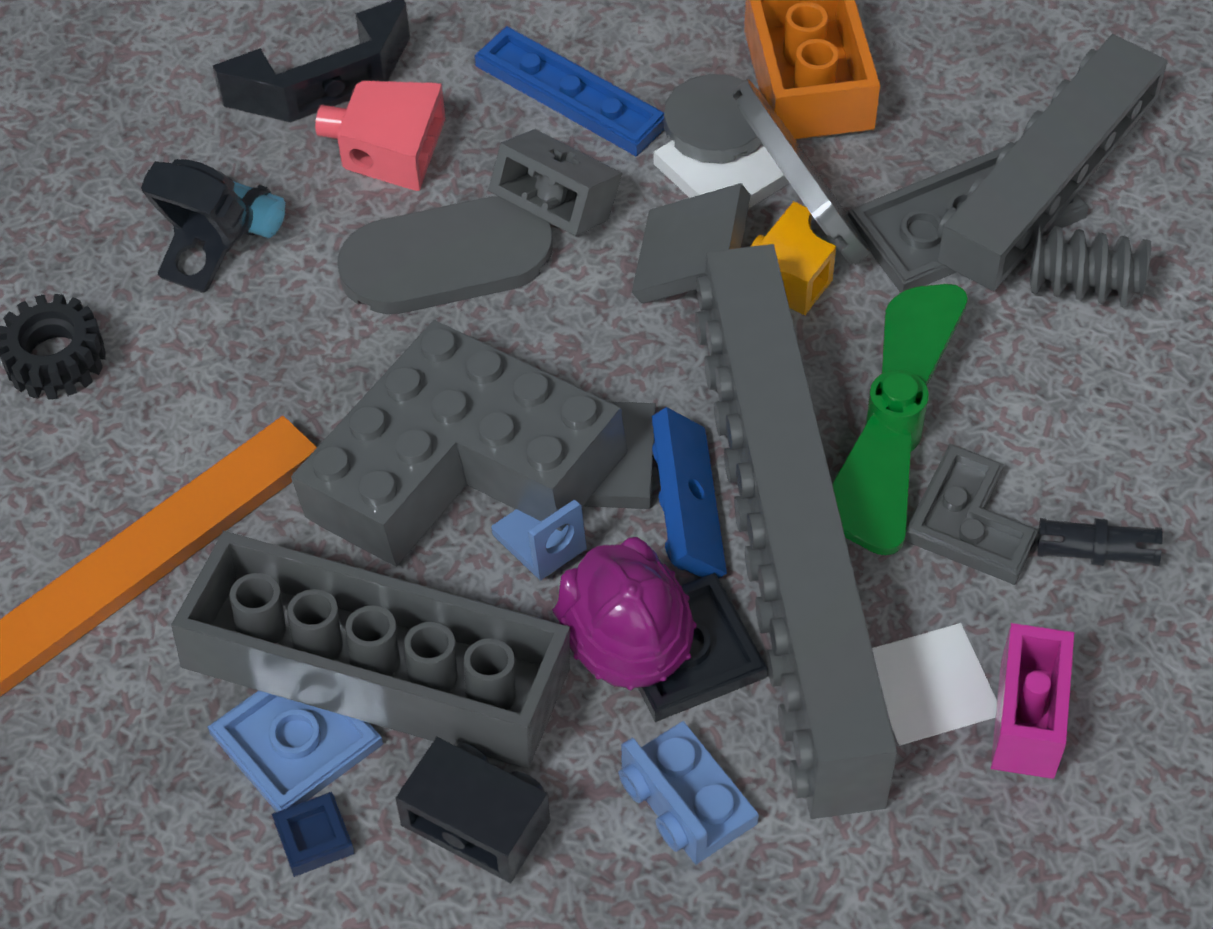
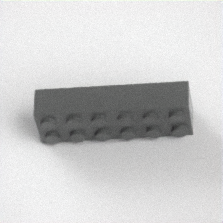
M227 531L222 532L171 624L181 668L430 741H434L436 736L455 746L458 743H466L478 749L486 757L526 769L530 768L570 670V627Z

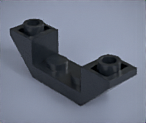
M391 0L355 13L360 44L279 74L274 72L261 48L212 65L220 101L227 108L291 123L317 113L321 105L334 107L350 101L356 84L362 81L388 82L410 40L406 2L404 0Z

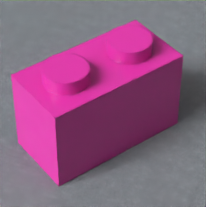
M1011 623L1001 659L991 760L992 770L1050 779L1055 778L1066 745L1074 632Z

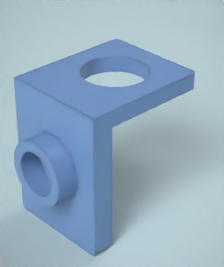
M576 500L571 501L543 521H539L516 509L491 526L493 536L540 581L587 549L582 506ZM569 524L562 531L557 530L558 527Z

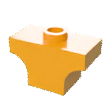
M793 201L766 236L758 235L750 247L774 244L789 308L805 316L833 280L836 246L819 238L812 232V214L807 207Z

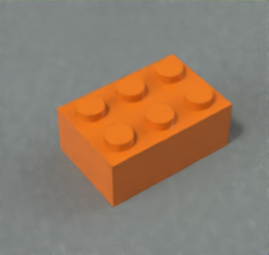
M746 0L744 32L759 91L780 117L794 139L875 130L880 83L855 0Z

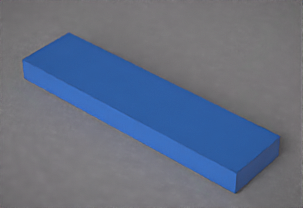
M508 26L502 29L475 54L476 67L636 157L664 130V112Z

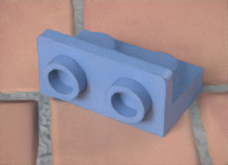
M684 721L642 747L634 738L621 744L622 769L618 771L625 790L637 803L646 800L658 816L655 822L668 846L675 852L683 848L695 865L758 824L759 814Z

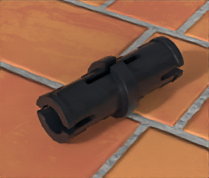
M1040 518L1038 534L1062 536L1063 541L1038 540V557L1091 559V565L1104 566L1105 560L1152 564L1153 566L1160 565L1162 550L1137 548L1136 543L1162 544V527L1108 525L1107 519L1098 518L1094 519V524Z

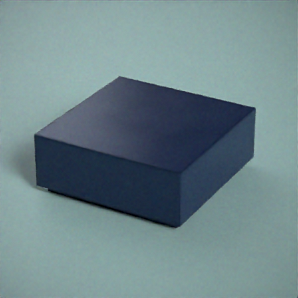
M332 791L271 814L294 877L355 854Z

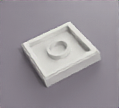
M673 140L653 151V164L689 198L742 183L751 194L749 208L790 184L762 143L757 150L749 155L745 151L742 154L735 155V161L726 163L700 162L687 157L674 147Z

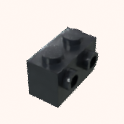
M436 736L395 797L402 827L510 884L550 823L548 793L544 791V788L537 780L521 771H512L510 774L490 764L487 757L475 747L466 743H458L455 746Z

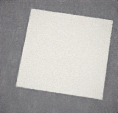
M961 623L872 648L890 725L899 746L996 718L997 699Z

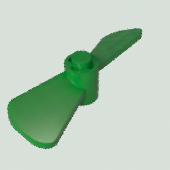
M939 284L913 287L895 296L888 304L884 321L882 372L873 381L870 388L865 428L832 483L845 538L875 554H895L903 547L905 542L911 451L919 445L922 437L929 397L927 385L966 310L967 294L963 288L957 285Z

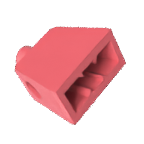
M362 81L356 84L347 109L327 105L319 107L315 122L316 135L338 139L342 166L346 170L407 189L420 191L445 122L442 84Z

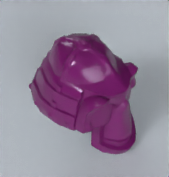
M629 537L621 545L614 544L595 547L585 555L578 568L566 570L561 576L558 602L552 609L553 613L558 619L559 624L570 627V649L574 654V659H579L596 679H602L614 687L627 688L628 690L649 687L660 681H665L686 659L691 658L690 649L693 642L694 628H696L697 624L693 621L688 603L689 596L682 590L675 578V572L670 570L666 564H662L655 551L645 541L638 537Z

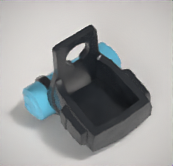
M175 159L172 163L155 161L148 170L141 187L142 192L151 204L174 227V237L160 265L158 276L163 280L200 293H204L209 289L225 254L244 234L251 236L257 234L270 238L277 233L285 216L286 203L284 198L271 194L268 187L259 184L258 187L252 188L234 182L222 172L201 162L188 159ZM197 240L204 242L205 244L202 248L206 254L204 267L196 274L186 275L178 270L179 257L186 250L194 248Z

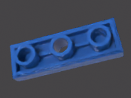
M665 407L652 416L655 440L652 445V452L658 463L661 485L658 497L664 511L668 537L665 543V550L671 563L678 569L689 571L701 578L716 573L717 577L720 578L727 574L706 429L672 409Z

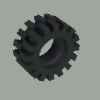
M54 294L52 303H47L45 295L35 296L37 305L29 307L26 301L21 302L17 305L20 314L17 316L9 311L3 317L6 327L0 326V359L9 381H12L14 387L21 393L27 389L29 397L38 399L41 391L44 390L48 400L58 399L57 390L64 388L67 396L76 394L74 384L80 382L85 388L93 382L90 372L99 375L103 368L101 360H105L106 356L104 342L92 310L88 306L83 308L81 300L74 297L67 304L63 294ZM56 337L72 340L67 347L55 354L47 356L31 354L32 350L45 340Z

